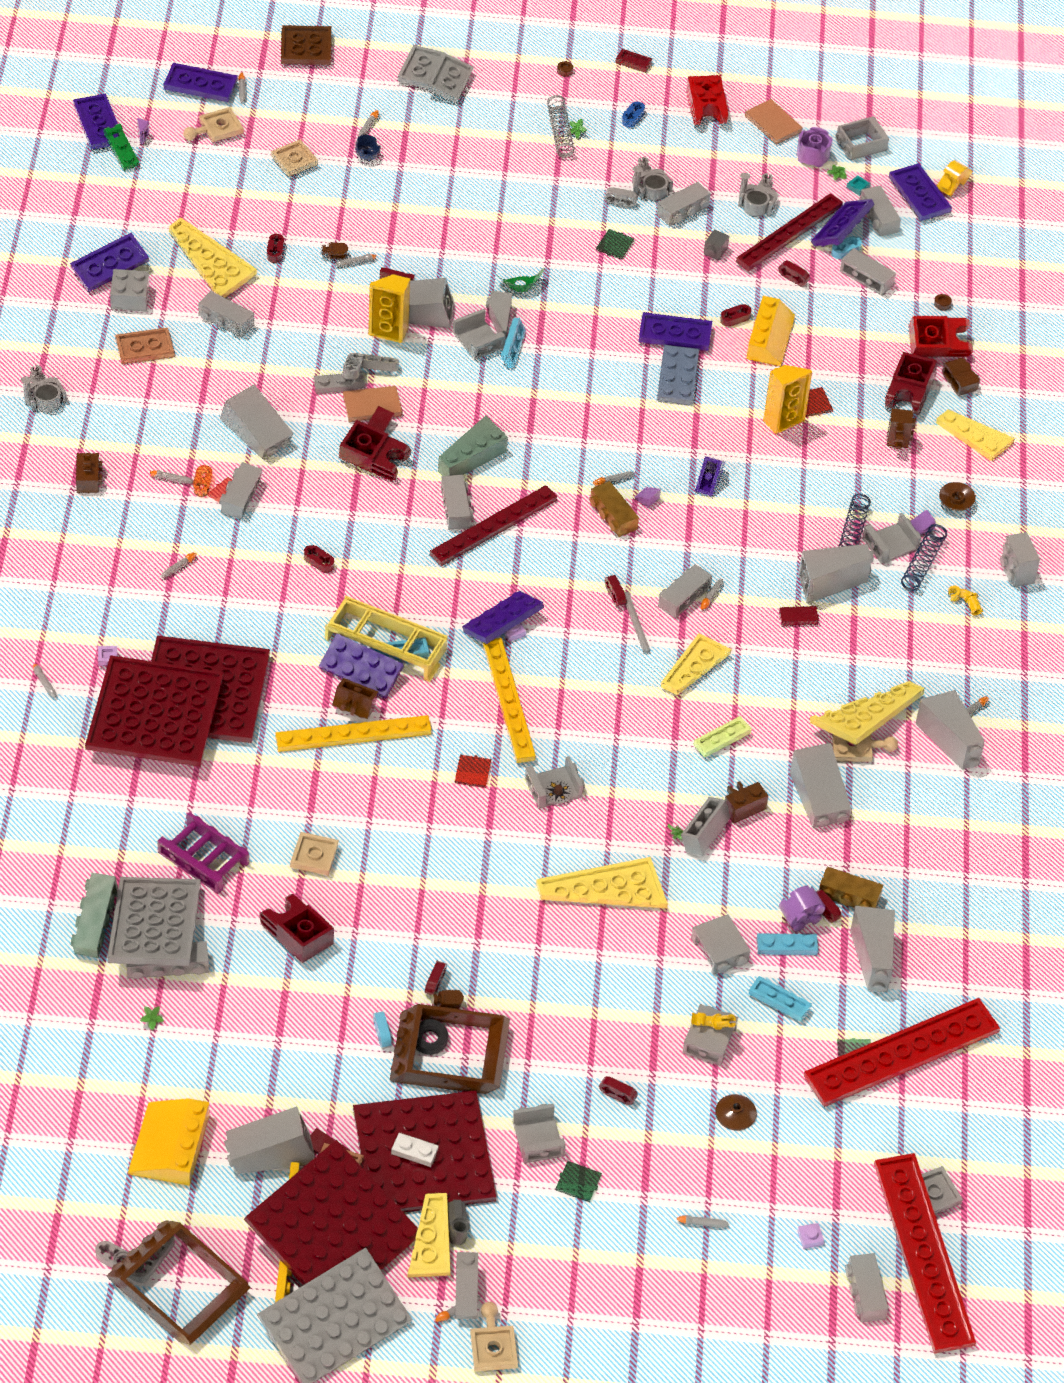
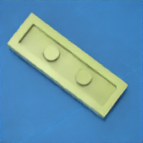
M739 716L695 739L693 745L705 758L751 734L752 728Z

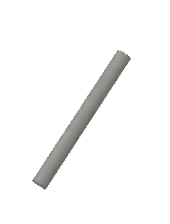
M625 592L626 607L643 653H648L650 648L629 592Z

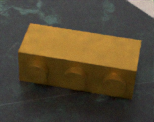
M610 481L591 488L590 504L598 510L601 518L606 520L610 529L618 537L638 529L639 516Z
M827 866L819 889L823 890L833 901L842 903L845 906L877 908L882 895L883 884Z

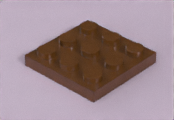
M282 25L281 64L331 65L332 26Z

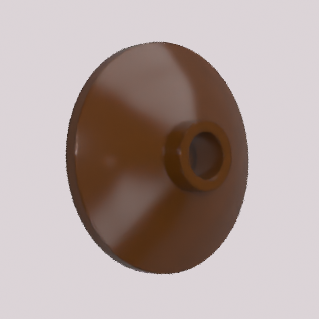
M951 482L945 484L940 489L939 499L945 507L955 511H963L974 505L976 495L968 485L960 482Z
M731 1094L719 1100L716 1105L715 1115L723 1127L740 1131L749 1128L755 1122L757 1110L749 1098L739 1094Z

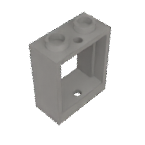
M874 116L839 125L835 135L837 143H840L844 153L848 155L850 160L883 152L888 148L889 137ZM868 133L872 141L853 145L849 138Z

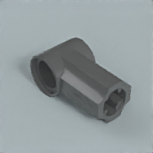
M453 1200L447 1203L449 1241L454 1245H462L466 1242L470 1225L467 1221L465 1203L461 1200Z

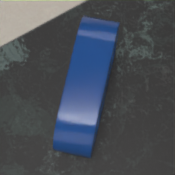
M635 101L630 104L622 115L623 126L632 128L640 121L645 114L644 103Z

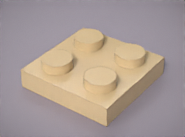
M301 139L271 151V157L288 177L318 165V159Z
M300 832L290 867L329 876L339 846V840Z

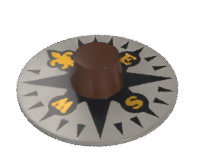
M552 780L544 787L547 795L546 798L553 803H565L573 795L571 785L564 780Z

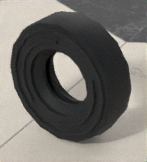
M433 1019L421 1021L416 1044L417 1051L428 1055L438 1054L443 1051L447 1046L449 1038L444 1024ZM432 1031L438 1035V1039L435 1042L429 1043L423 1040L422 1035L425 1032Z

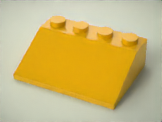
M190 1098L148 1102L128 1174L190 1186L210 1117L209 1102Z

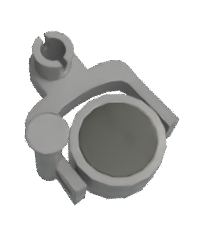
M640 157L637 166L633 167V191L638 193L641 200L644 197L654 201L665 198L667 190L669 193L672 192L673 181L664 170L651 169L648 165V158L642 157L641 161Z
M741 173L738 207H741L743 204L744 211L751 216H762L767 213V216L770 217L779 196L777 192L772 190L773 176L770 174L768 178V173L762 175V180L759 184L754 185L748 184L750 174Z
M35 365V370L34 366L30 368V377L25 376L21 378L24 402L30 405L32 412L36 411V408L42 412H53L61 406V399L63 403L67 402L66 391L58 378H46L42 373L41 366Z

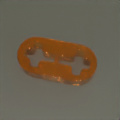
M201 465L196 469L193 492L198 497H205L210 492L213 479V471L210 466Z

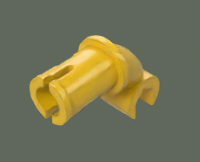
M956 585L948 588V595L951 594L950 601H958L960 598H964L973 616L983 612L977 593L960 589Z
M698 1012V1014L692 1013V1025L711 1026L716 1030H720L723 1027L732 1028L736 1025V1023H730V1021H736V1017L733 1014L706 1016L705 1013Z

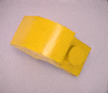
M953 160L943 170L944 175L937 184V188L951 197L959 184L965 185L973 171L960 162Z

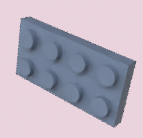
M664 345L657 401L692 405L699 349Z

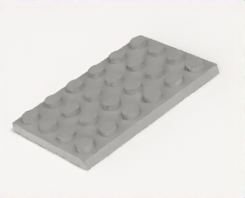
M120 877L107 957L108 963L190 966L201 880Z
M366 1248L257 1314V1317L300 1383H314L413 1321Z

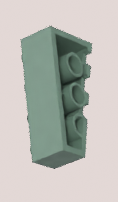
M485 415L438 457V472L442 476L464 475L507 452L508 436Z
M92 872L90 879H87L85 883V891L87 892L86 896L81 899L80 909H82L81 916L76 918L75 927L77 931L76 935H72L71 946H73L75 954L99 958L105 939L103 928L107 929L109 926L110 913L108 912H113L115 906L114 897H117L118 886L115 876Z

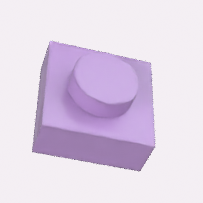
M519 623L503 634L508 642L525 637L526 631L522 624Z
M98 646V666H107L110 655L117 656V646Z
M819 1223L798 1226L797 1232L803 1249L824 1244Z

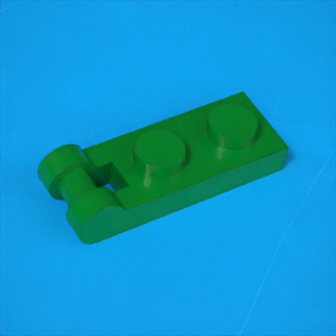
M119 123L114 125L113 128L103 129L105 137L123 171L139 166V160L123 131L122 125Z

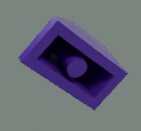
M705 456L695 491L713 496L721 479L726 461Z

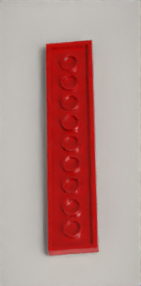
M976 998L804 1071V1077L822 1105L826 1107L997 1034L1000 1031V1027L981 999Z
M915 1153L875 1160L874 1167L933 1353L975 1346L976 1340Z

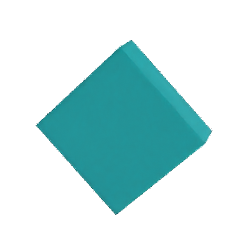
M857 175L847 183L846 188L860 196L862 189L870 188L871 183Z

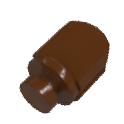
M328 242L327 247L326 245H321V255L326 254L327 258L346 259L348 246L345 243Z
M442 990L438 992V996L437 994H432L431 1002L432 1006L438 1005V1007L460 1009L464 996L460 990Z

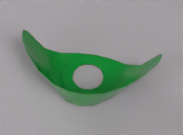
M543 267L537 275L531 277L519 276L510 279H500L512 290L523 293L533 287L545 268ZM522 280L526 285H515V282Z

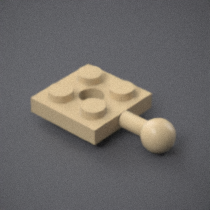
M231 107L200 115L199 121L202 127L195 129L187 127L183 131V136L186 140L191 141L197 135L207 133L211 141L216 142L243 134L244 128Z
M832 734L833 751L837 762H872V748H884L889 752H893L898 748V740L892 736L885 738V740H872L870 734L856 746H849L847 744L849 741Z
M490 1301L485 1302L481 1307V1314L486 1318L487 1327L470 1329L474 1372L518 1368L514 1327L495 1326V1316L498 1313V1307ZM490 1345H496L500 1348V1350L497 1352H491L488 1349V1347Z

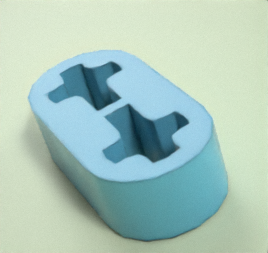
M856 236L848 237L840 245L833 244L831 255L836 259H842L853 248L860 251L862 241Z
M384 1011L373 1013L374 1027L380 1047L391 1046V1035Z

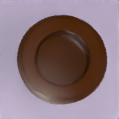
M568 61L558 63L557 73L560 76L568 77L573 74L574 66Z
M939 294L935 297L934 306L938 310L945 311L951 308L952 299L950 296Z

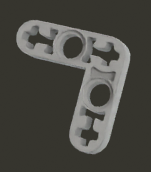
M350 353L344 363L342 377L352 380L357 379L362 368L395 372L399 369V360L391 357Z
M171 1237L169 1242L167 1241L162 1246V1249L160 1248L156 1251L159 1254L157 1259H148L137 1269L141 1271L144 1268L145 1274L142 1272L137 1274L136 1270L128 1278L138 1283L148 1281L174 1247L175 1237ZM101 1241L95 1247L97 1260L110 1268L117 1264L120 1258H126L128 1251L109 1241ZM101 1250H109V1253L105 1252L104 1254H101Z

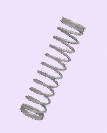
M553 95L548 98L547 107L556 153L560 157H569L575 152L568 122L567 109L565 108V100L560 95ZM554 98H561L563 102L556 101L551 104L562 103V105L556 107L549 106V102ZM557 112H564L562 115H554ZM557 117H565L563 120H554ZM566 121L565 124L556 125L557 122ZM559 126H567L565 129H556ZM563 130L568 131L565 134H557L558 132ZM569 135L565 139H559L560 136ZM562 140H570L568 143H559ZM564 145H569V146H570V147H568V148H560L561 146H564ZM571 147L573 148L572 151H570L569 153H562L558 151L559 149L566 150Z

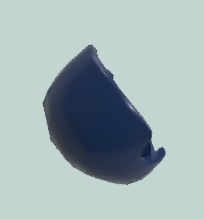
M361 135L357 138L355 152L361 159L367 161L374 160L380 154L381 146H378L377 139L374 136Z

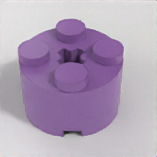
M811 127L810 130L801 131L797 145L798 161L822 167L829 160L833 140L828 135L829 133L818 127Z
M808 885L795 889L789 893L791 897L787 901L784 898L779 904L780 911L795 932L801 931L809 923L814 925L822 920L821 915L825 911V905L812 886L810 888Z

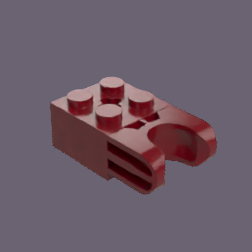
M903 352L885 397V407L894 408L895 404L899 401H908L912 404L913 414L920 415L937 374V360Z
M357 419L339 446V459L390 481L396 479L398 470L397 466L389 460L398 459L405 461L411 455V449L407 444L389 437L388 433Z
M294 894L285 897V913H276L269 908L259 913L262 926L302 963L334 944V927L309 904L306 906Z

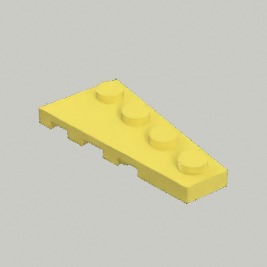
M949 409L936 419V424L990 461L994 460L1011 446L1015 440L1014 437Z
M698 633L662 680L661 687L678 695L728 657L732 649Z
M447 1193L425 1195L411 1263L408 1269V1278L451 1276Z

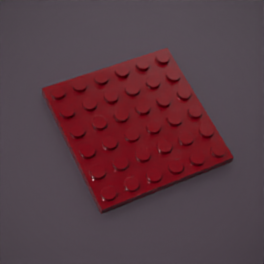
M157 635L151 661L224 672V679L208 738L252 743L270 658V649Z
M110 655L87 735L85 750L201 767L224 679V672Z
M476 1091L353 1105L360 1154L364 1155L362 1168L404 1213L422 1211L426 1194L447 1193V1203L453 1200H461L465 1205L496 1202L497 1196ZM399 1133L438 1145V1152L431 1167L391 1154L392 1147Z
M337 1139L243 1219L303 1285L364 1248L368 1250L382 1271L416 1241L418 1227Z

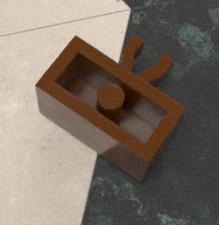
M891 408L886 446H892L895 449L908 448L909 441H913L914 430L911 429H915L916 418H913V410Z
M77 453L76 493H99V485L103 484L102 474H99V472H103V461H99V453Z
M343 678L336 688L332 706L337 707L341 711L350 712L351 715L355 714L360 718L368 719L374 711L379 691Z
M739 781L736 785L738 791L733 789L731 785L727 786L729 795L725 796V800L730 813V820L733 824L767 809L769 795L759 782L743 788V784Z

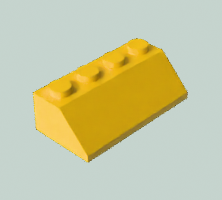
M390 275L370 283L368 335L398 343L403 342L409 329V278Z
M762 296L749 340L746 359L776 366L782 365L795 314L780 299Z
M783 365L770 371L763 421L775 435L805 421L812 371L810 369Z

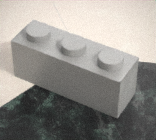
M696 182L659 201L656 215L668 226L679 223L696 212L706 209L710 204L711 193L699 182Z
M882 186L862 189L859 200L872 199L875 204L870 209V212L866 214L867 218L871 220L874 230H877L879 236L898 233L901 219Z
M854 248L841 260V273L881 296L894 285L896 272Z
M212 291L198 303V316L230 331L232 334L243 338L254 326V312Z
M241 462L239 468H235L232 476L233 480L228 482L227 492L221 495L219 501L221 513L242 519L261 481V468Z
M463 475L441 476V493L448 530L470 528V521H473L474 516L473 510L469 509L471 507V498L467 496L468 482H464Z
M696 564L690 569L687 568L682 576L674 579L667 589H663L660 592L658 607L676 619L711 588L712 575Z
M708 797L685 828L681 837L687 853L701 856L705 854L731 818L726 800Z
M875 1253L850 1256L848 1264L845 1265L846 1276L850 1277L851 1280L850 1294L855 1297V1314L859 1315L861 1323L886 1320L888 1305Z

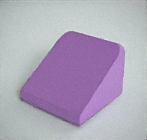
M137 118V131L140 144L142 145L150 134L149 121Z
M645 487L634 498L649 508L660 499L661 490L659 488Z
M925 510L912 519L911 524L920 535L926 534L930 525L936 524V521L929 511Z

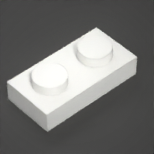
M399 1133L392 1147L391 1154L431 1167L438 1152V1145Z

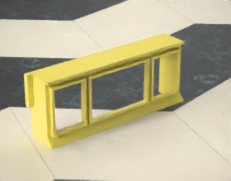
M346 595L329 623L325 625V640L328 641L333 633L340 634L424 668V680L431 682L440 668L441 664L439 661L447 650V635ZM346 613L361 618L354 630L339 625ZM367 621L409 638L403 648L399 649L360 632ZM426 637L427 645L435 647L428 659L408 652L417 638Z

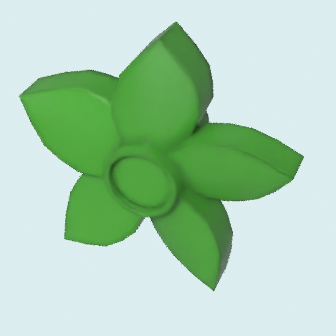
M583 119L578 120L577 123L570 121L572 127L570 129L571 134L575 133L578 139L581 132L587 131L583 126Z
M833 165L832 170L827 171V174H834V180L847 178L844 167Z
M668 824L667 827L672 830L671 834L674 835L672 838L674 840L676 838L682 840L681 834L684 830L678 825L673 827Z
M144 1006L146 1015L142 1016L140 1021L148 1022V1027L151 1030L155 1028L156 1023L164 1021L158 1015L160 1006L155 1007L153 1010Z

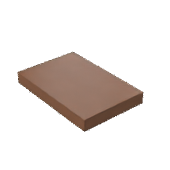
M772 99L745 111V117L776 145L801 133L803 127Z
M168 327L115 335L121 365L175 357Z
M396 386L343 391L342 396L348 422L356 421V419L359 421L370 420L378 406L393 412L394 417L402 416Z

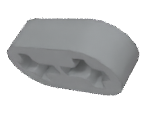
M611 187L607 189L604 198L609 204L632 208L636 206L638 195L631 190Z

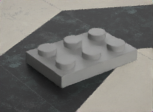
M413 45L398 74L397 81L426 89L445 52Z
M443 53L426 89L457 103L474 67Z
M943 1166L922 1174L935 1214L962 1204L963 1199Z

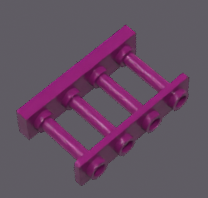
M189 812L186 815L187 827L173 840H168L162 836L157 841L158 853L195 879H200L202 884L219 894L223 890V876L238 862L244 866L249 865V852L246 848L234 843L230 837L222 835L214 826H209L199 816ZM193 831L202 836L187 851L178 847ZM208 841L217 846L202 861L192 857ZM223 852L232 857L218 871L208 868Z

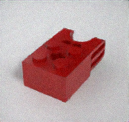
M721 75L688 76L686 93L693 124L702 125L701 120L705 116H713L718 120L719 124H727L728 107Z
M912 316L908 324L911 354L923 357L970 356L973 353L972 344L963 342L956 337L957 333H964L969 329L970 320L968 318H948L947 316Z

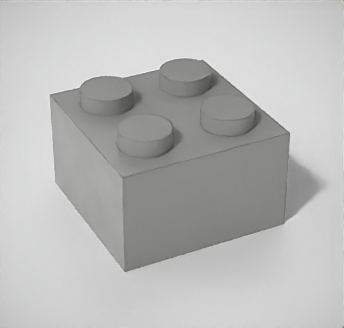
M113 269L110 291L111 310L146 312L149 294V271Z
M1027 532L1006 536L1005 544H1003L1000 563L1005 568L1007 578L1012 582L1013 587L1034 584L1036 580L1040 557Z

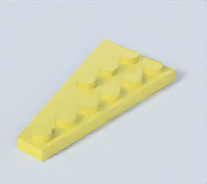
M179 218L169 226L170 234L214 293L226 298L257 274L255 267L183 218Z
M908 681L891 687L890 691L886 693L877 692L874 693L872 698L863 697L841 705L839 710H827L824 712V715L819 717L817 715L811 716L810 723L857 745L923 696L925 688Z
M651 857L536 879V886L541 900L666 909L668 906Z

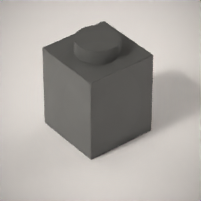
M714 229L705 241L703 254L719 261L728 249L730 236Z

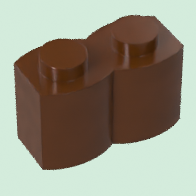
M963 357L943 364L942 374L958 396L978 390L980 378L971 370L970 363Z

